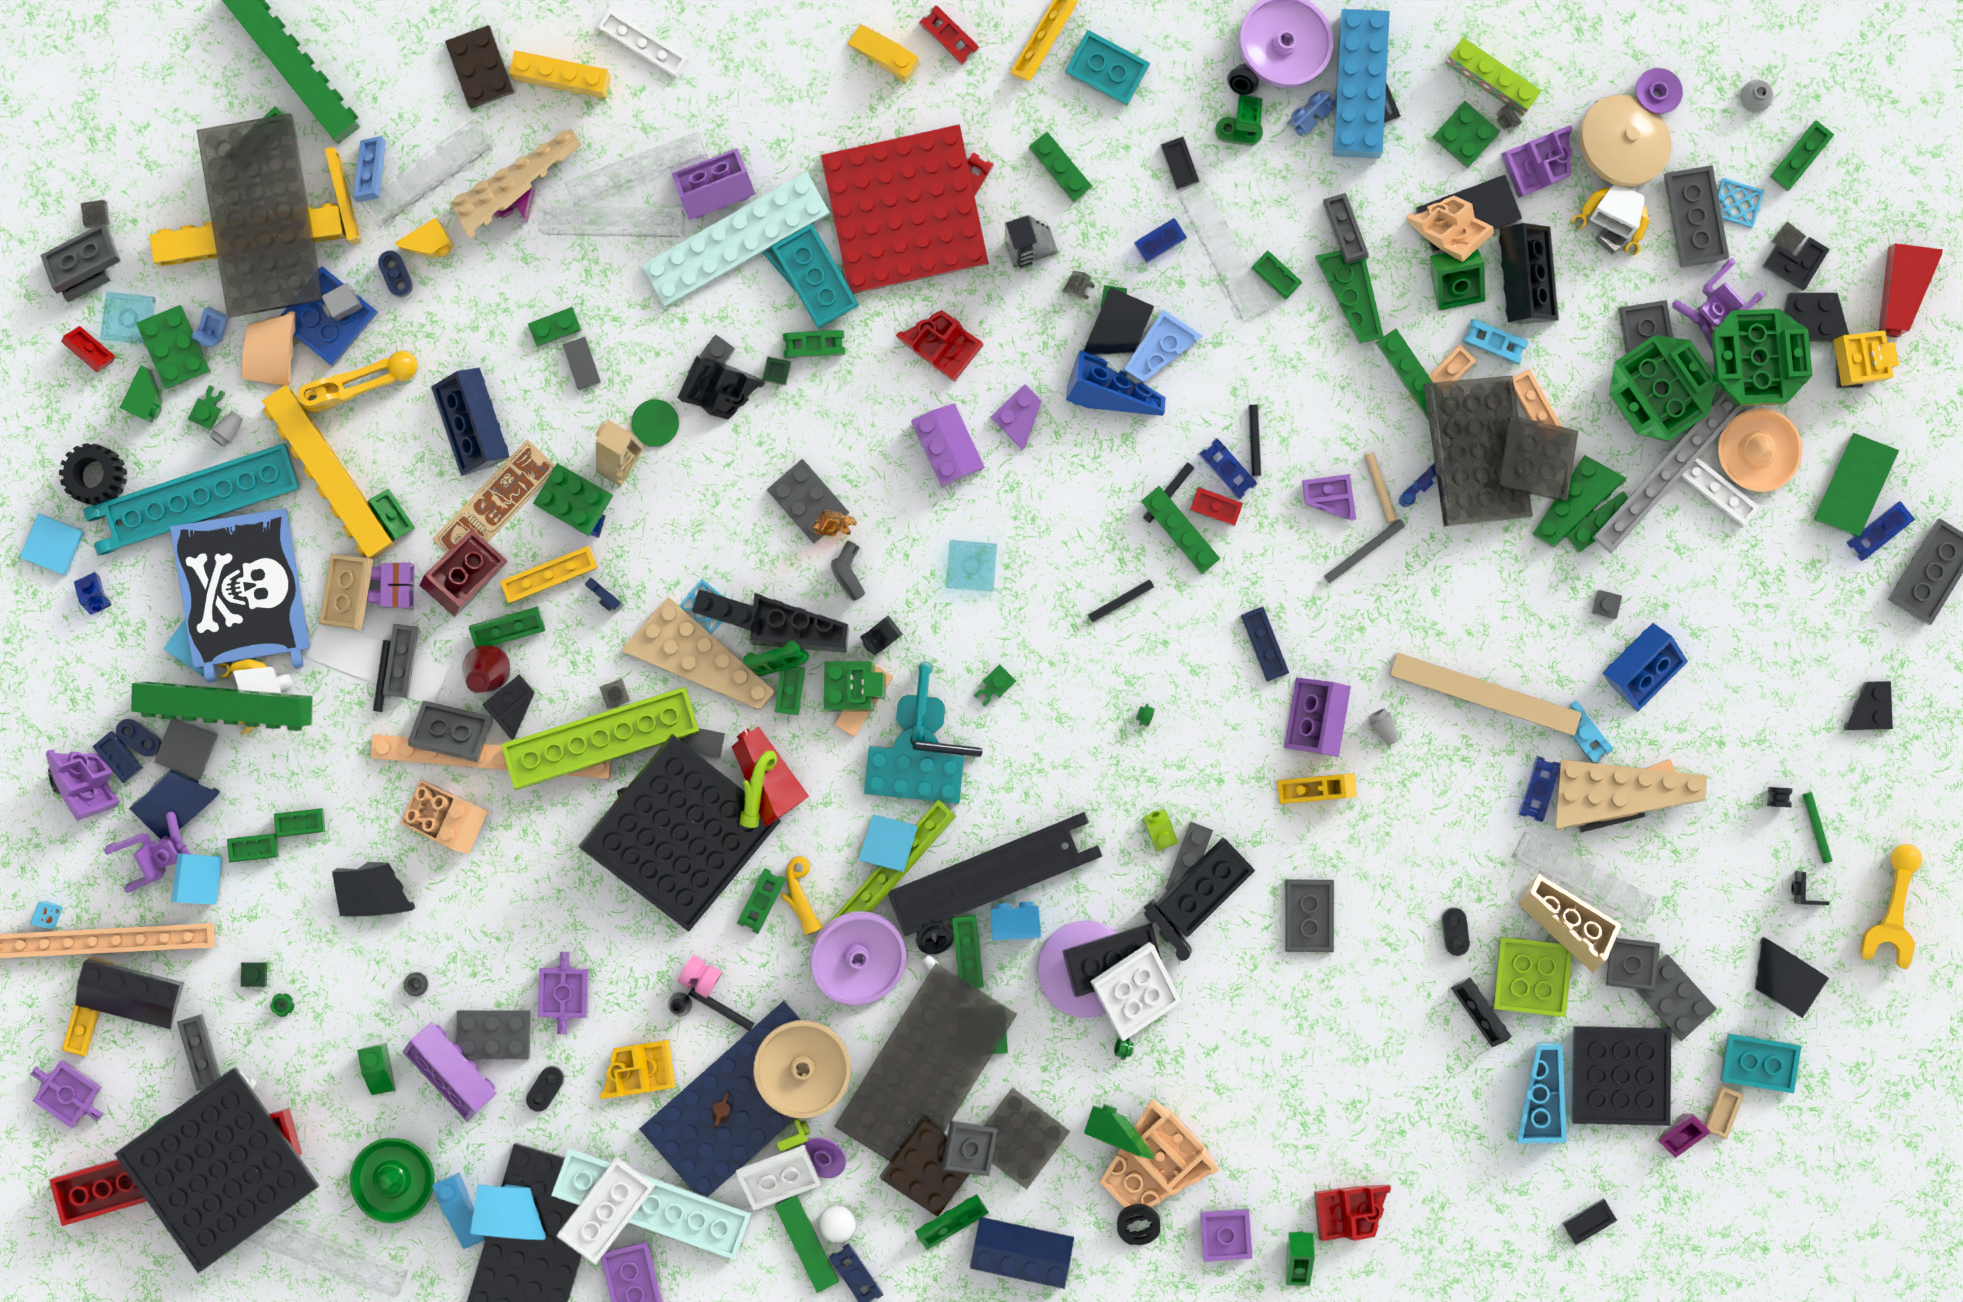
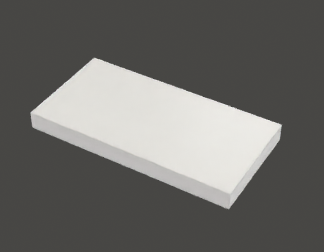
M616 1156L558 1232L557 1237L596 1265L654 1189L655 1185Z

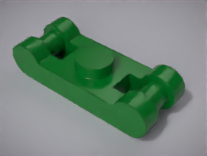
M844 330L783 333V342L786 345V350L783 351L784 358L845 355V347H843L842 339L845 338ZM826 339H833V347H826ZM795 341H802V349H795Z
M789 641L785 647L772 649L758 655L748 653L744 657L743 663L752 669L757 676H764L802 665L807 662L809 654L804 649H800V646L795 641Z
M765 868L737 924L742 927L746 925L752 928V932L759 934L786 878L782 876L777 877ZM766 882L774 886L771 892L763 888ZM751 911L760 914L757 920L749 917Z

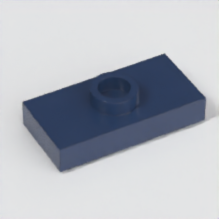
M110 731L92 746L122 783H126L143 769V766L124 743L118 739L114 731Z

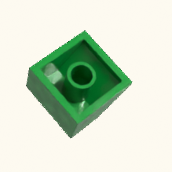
M1478 249L1463 262L1447 253L1430 256L1431 278L1438 310L1485 302L1484 261Z

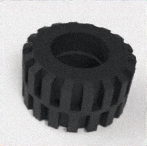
M88 443L82 444V447H74L73 453L67 452L65 456L68 459L61 461L60 465H63L64 468L59 470V475L63 476L60 483L66 487L64 491L70 494L71 498L86 504L97 505L118 498L115 494L123 492L124 489L121 488V485L127 482V479L123 478V475L127 474V469L122 467L125 463L122 459L118 458L119 455L116 452L98 444L91 445ZM99 461L104 470L103 478L97 486L88 488L83 481V472L90 463Z

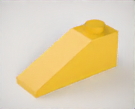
M860 24L847 43L905 84L919 66V57L898 43Z
M1355 773L1277 780L1279 804L1357 797Z

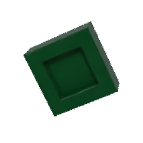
M767 356L762 380L786 386L791 361Z
M267 962L241 963V987L267 986Z

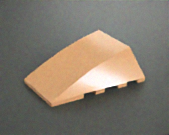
M1152 1099L1134 1126V1129L1154 1153V1159L1138 1157L1120 1149L1102 1176L1100 1183L1124 1208L1132 1204H1144L1152 1207L1160 1203L1161 1200L1177 1194L1187 1186L1201 1181L1202 1178L1219 1171V1168L1206 1147L1172 1111Z

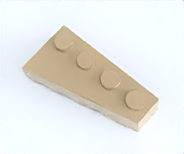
M608 420L606 424L602 423L596 432V473L621 487L645 445L634 434Z
M1539 874L1526 886L1518 903L1592 973L1606 962L1621 928V924Z

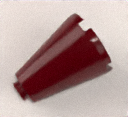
M480 645L471 649L465 656L462 665L467 687L474 693L491 692L501 688L507 682L510 675V662L505 652L492 645Z

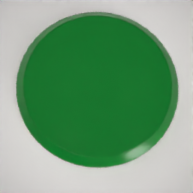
M652 399L643 402L636 408L632 416L631 425L634 435L643 444L658 447L669 443L675 437L679 428V418L677 412L669 403L659 399Z

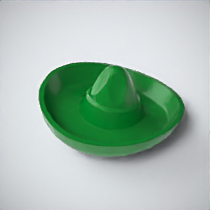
M384 1138L367 1145L356 1157L350 1173V1188L356 1204L367 1216L383 1223H398L417 1215L428 1203L433 1193L432 1185L435 1183L432 1163L424 1151L414 1143L398 1138Z

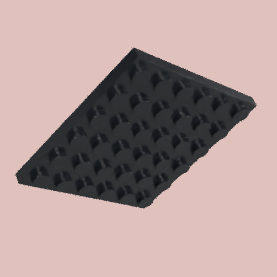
M672 733L579 844V848L689 932L781 820L777 819L766 827L760 816L758 827L748 828L740 824V817L745 807V791Z
M237 1067L228 1071L114 1153L197 1273L206 1269L320 1186Z

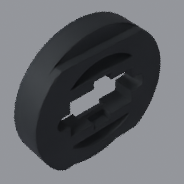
M1144 1204L1129 1205L1120 1212L1117 1218V1232L1120 1238L1129 1245L1148 1244L1159 1236L1160 1217L1150 1206ZM1138 1220H1147L1148 1223L1152 1222L1150 1227H1146L1144 1230L1130 1232L1127 1229L1128 1225Z

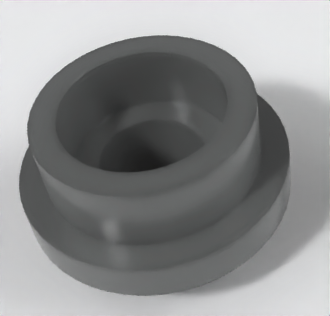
M411 973L404 980V989L411 996L423 995L428 989V980L422 973ZM414 980L420 981L421 985L418 989L413 987Z

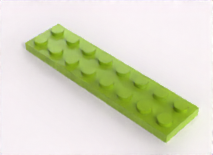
M685 686L501 744L514 790L517 791L663 745L672 733L679 739L698 734L700 731Z

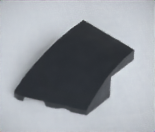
M1111 287L1083 351L1092 355L1134 353L1155 306Z
M696 355L677 398L682 402L701 406L709 415L729 420L737 412V409L749 400L748 396L757 387L762 388L765 382L734 367Z
M367 862L359 869L336 868L332 871L340 916H377L407 912L415 909V904L409 902L403 893L404 887L400 880L395 877V872L389 863Z
M1762 937L1760 940L1761 950L1757 965L1758 975L1755 981V990L1773 1002L1781 1004L1798 1017L1803 1018L1829 977L1774 942Z

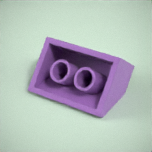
M738 148L671 173L689 220L703 217L709 212L724 209L730 204L747 200L749 197L756 195Z
M955 403L932 410L911 420L912 426L942 488L985 468Z
M1296 677L1284 748L1339 757L1351 686L1330 681Z

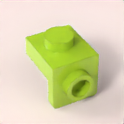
M1165 809L1153 811L1143 817L1156 852L1178 843L1172 823Z
M801 1118L794 1119L799 1133L779 1140L777 1145L780 1152L800 1147L801 1143L808 1141V1134H811L806 1120L802 1121Z

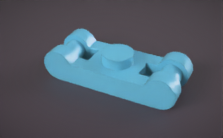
M1471 319L1469 323L1470 330L1468 335L1465 334L1463 343L1520 365L1522 351L1527 348L1529 343L1527 340L1481 321ZM1479 331L1486 333L1483 340L1477 338ZM1508 343L1514 345L1512 352L1506 350Z
M1575 700L1570 704L1569 709L1581 712L1582 715L1575 736L1571 735V737L1590 762L1597 763L1602 755L1605 753L1608 755L1613 751V748L1584 712L1582 706ZM1596 741L1599 746L1593 750L1589 744Z

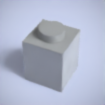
M348 283L322 296L325 302L322 304L328 317L332 316L337 321L363 308L354 289Z

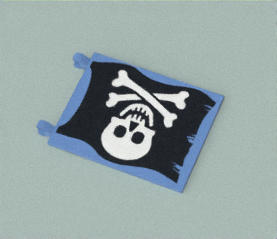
M283 508L171 526L170 530L193 668H204L205 681L212 683L217 680L214 669L216 664L291 652L294 668L303 667L301 650L310 649L287 509Z

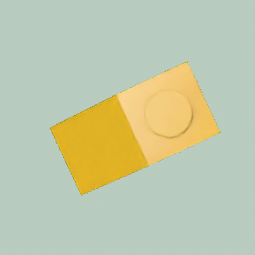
M436 217L395 242L402 251L431 258H442L449 254L451 248L455 246Z

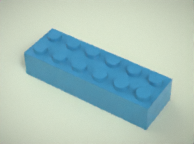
M1341 10L1333 156L1380 158L1382 155L1390 11Z

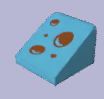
M49 901L38 902L30 922L31 925L54 929L62 912V907Z

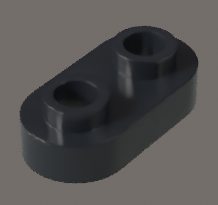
M1448 908L1441 917L1444 945L1450 954L1461 956L1470 947L1467 917L1459 908ZM1454 915L1459 918L1457 924L1451 923V917ZM1460 939L1462 942L1460 948L1454 947V941Z
M550 1066L540 1073L526 1097V1103L531 1110L540 1112L549 1107L564 1083V1073L560 1068ZM548 1075L555 1077L554 1083L547 1081ZM536 1095L541 1096V1104L535 1103L534 1097Z

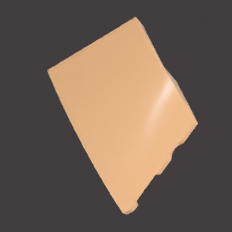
M1456 196L1427 206V211L1415 216L1412 213L1406 216L1407 221L1420 234L1442 251L1461 262L1465 261L1494 234L1493 226L1475 218L1473 205Z
M291 311L284 316L270 317L265 321H256L248 324L243 346L241 379L289 386L291 382V359L293 358L295 312Z

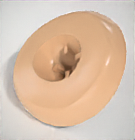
M1765 408L1751 409L1735 416L1723 429L1718 444V456L1725 473L1741 487L1758 492L1772 491L1782 487L1795 475L1802 457L1801 439L1795 425L1783 414Z

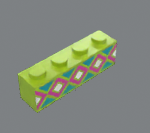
M1462 37L1445 62L1446 65L1522 116L1525 115L1542 91L1464 37Z

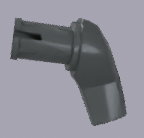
M846 541L838 558L832 560L831 569L843 590L851 600L855 601L865 595L863 587L850 566L860 547L851 541Z

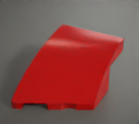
M942 310L934 313L928 319L917 322L916 326L905 332L900 331L896 334V337L913 352L954 382L984 346L982 341L965 331L959 321Z
M1391 1185L1356 1186L1314 1192L1319 1240L1328 1241L1345 1237L1356 1241L1375 1237L1379 1227L1378 1221L1384 1212L1383 1204L1387 1193H1390Z

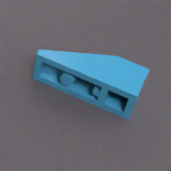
M460 1172L434 1183L432 1187L439 1205L462 1248L465 1249L485 1241L486 1237L484 1235L470 1234L474 1207Z

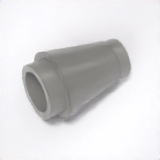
M231 411L211 429L212 433L209 436L221 446L226 447L228 443L231 444L243 418Z
M1385 708L1369 716V725L1387 745H1391L1400 739L1391 713L1387 712Z

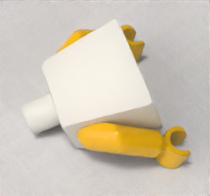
M1614 184L1611 188L1604 187L1591 194L1581 208L1582 213L1573 218L1572 224L1577 218L1583 220V225L1579 230L1583 229L1587 223L1586 218L1589 215L1590 221L1628 240L1633 237L1630 242L1624 245L1623 250L1627 253L1629 246L1633 244L1635 246L1633 255H1636L1640 251L1638 242L1643 239L1649 224L1647 209L1644 206L1645 198L1643 195L1635 192L1637 187H1623Z
M246 659L232 664L222 663L219 665L220 668L227 667V673L220 676L231 678L235 689L281 693L280 690L292 687L289 674L276 677L273 667H267L262 662ZM246 727V730L241 732V734L251 732L253 727Z

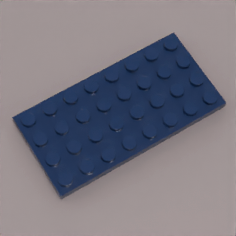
M785 1000L639 1128L695 1193L706 1197L711 1195L736 1170L740 1169L796 1119L779 1113L768 1105L760 1095L754 1078L755 1057L764 1038L772 1030L784 1023L801 1020ZM725 1093H729L726 1102L730 1107L729 1118L727 1122L719 1123L718 1128H714L715 1121L712 1119L713 1107L716 1103L723 1101Z

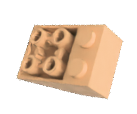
M420 780L401 824L452 850L469 854L489 810Z

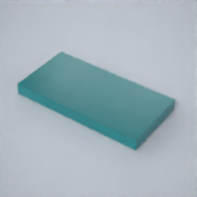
M812 223L771 246L818 330L859 307L857 300Z

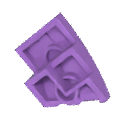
M1571 125L1501 154L1518 198L1571 176L1570 158L1572 156V148H1569L1570 134L1572 133Z
M55 750L47 751L46 757L54 781L63 800L77 821L118 806L120 801L107 785L113 771L99 754H82L72 751L69 754L55 753Z

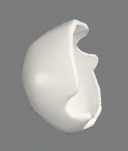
M834 1205L827 1208L820 1217V1231L832 1243L842 1244L847 1242L856 1232L855 1217L845 1206Z

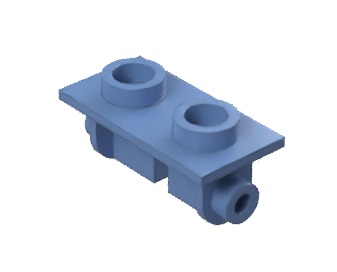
M1317 91L1312 94L1308 99L1309 102L1303 108L1300 107L1291 114L1292 118L1287 124L1297 126L1294 130L1299 136L1306 135L1318 124L1313 118L1315 114L1319 120H1322L1334 109L1335 102L1329 97L1331 93Z

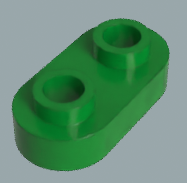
M1224 117L1218 121L1215 127V134L1220 141L1225 143L1253 146L1261 140L1263 129L1260 127L1259 133L1255 132V135L1250 136L1247 131L1236 130V118ZM1229 125L1232 131L1225 132L1223 127Z

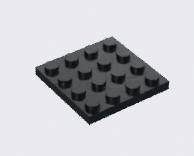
M1573 1026L1572 1123L1670 1126L1671 1028Z

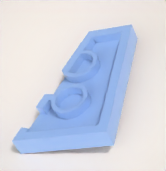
M1162 310L1123 371L1144 383L1202 338V335Z

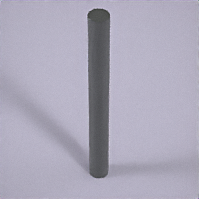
M1398 519L1327 573L1324 578L1329 584L1404 528V522Z

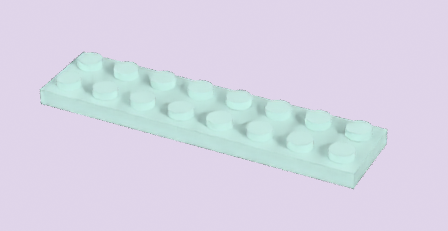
M806 171L644 263L642 267L663 305L668 307L758 256L763 251L770 249L772 245L800 229L830 215V212Z
M569 1148L552 1196L580 1205L611 1163ZM641 1174L652 1182L655 1187L628 1223L735 1260L751 1212Z

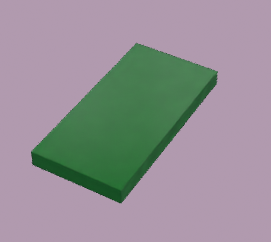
M1853 433L1814 520L1860 538L1899 450Z

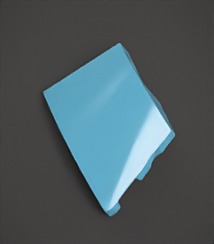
M485 1184L477 1185L470 1234L516 1239H546V1234L543 1231L537 1207H535L534 1198L529 1187L507 1184L504 1187Z

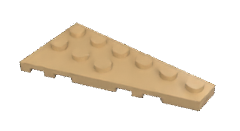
M572 129L560 132L553 140L540 144L535 151L527 156L519 157L509 167L498 170L494 176L486 181L478 182L473 189L457 195L450 202L469 239L476 235L474 230L482 223L487 226L492 221L491 217L496 211L507 209L532 187L530 183L536 177L543 178L547 175L549 166L553 163H561L581 146Z
M669 597L621 649L625 653L759 710L776 693Z
M1561 760L1555 831L1572 826H1583L1597 821L1603 822L1637 815L1647 811H1657L1672 806L1677 807L1702 802L1706 799L1707 775Z

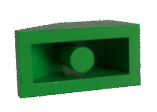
M140 365L120 408L152 423L154 419L159 417L162 411V399L152 370Z
M387 1043L357 1050L361 1073L370 1094L376 1095L395 1091Z
M1302 1231L1289 1232L1286 1250V1285L1310 1286L1315 1258L1313 1233Z

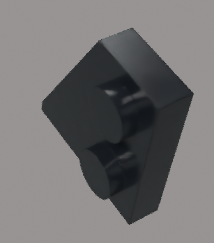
M519 674L482 705L513 740L535 691Z
M1891 681L1864 682L1859 692L1860 696L1853 705L1852 714L1844 725V730L1893 729Z

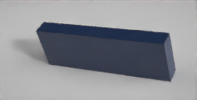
M1264 607L1240 615L1266 682L1288 674L1287 665Z

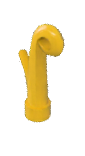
M797 856L790 860L786 868V879L791 897L782 893L781 898L797 914L802 923L801 927L804 935L807 936L821 930L822 925L811 909L797 879L809 873L810 863L806 858ZM799 863L803 867L801 872L795 870L796 865Z

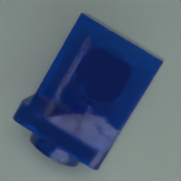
M96 572L74 581L78 601L90 615L111 606L110 600L104 594L100 576Z

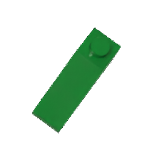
M1103 1104V1107H1092L1084 1134L1138 1157L1154 1159V1153L1128 1119L1116 1113L1117 1108L1107 1104Z

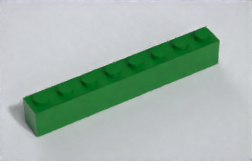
M222 0L337 144L360 128L359 124L355 121L359 118L350 106L347 109L343 106L341 102L344 98L336 88L331 91L327 86L328 78L321 70L315 71L312 67L315 63L307 52L302 54L297 47L300 46V43L292 34L287 36L283 31V28L286 26L277 15L275 17L271 16L268 12L271 7L265 0Z
M145 681L132 683L131 712H139L141 717H156V714H161L162 719H176V716H182L183 721H197V718H203L204 723H218V720H224L225 725H238L239 722H245L246 727H259L260 724H266L268 729H280L281 726H287L289 731H301L303 726L312 725L313 696Z

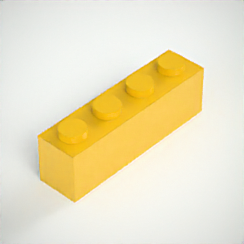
M514 50L509 74L515 81L603 99L607 97L611 78L607 69Z

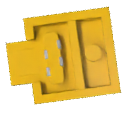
M1885 331L1843 335L1833 339L1841 386L1881 382L1893 378L1892 368L1899 366L1895 342L1887 343Z

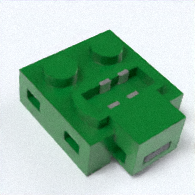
M872 661L825 662V711L871 712L874 711V699H885L886 675L883 672H875V664Z

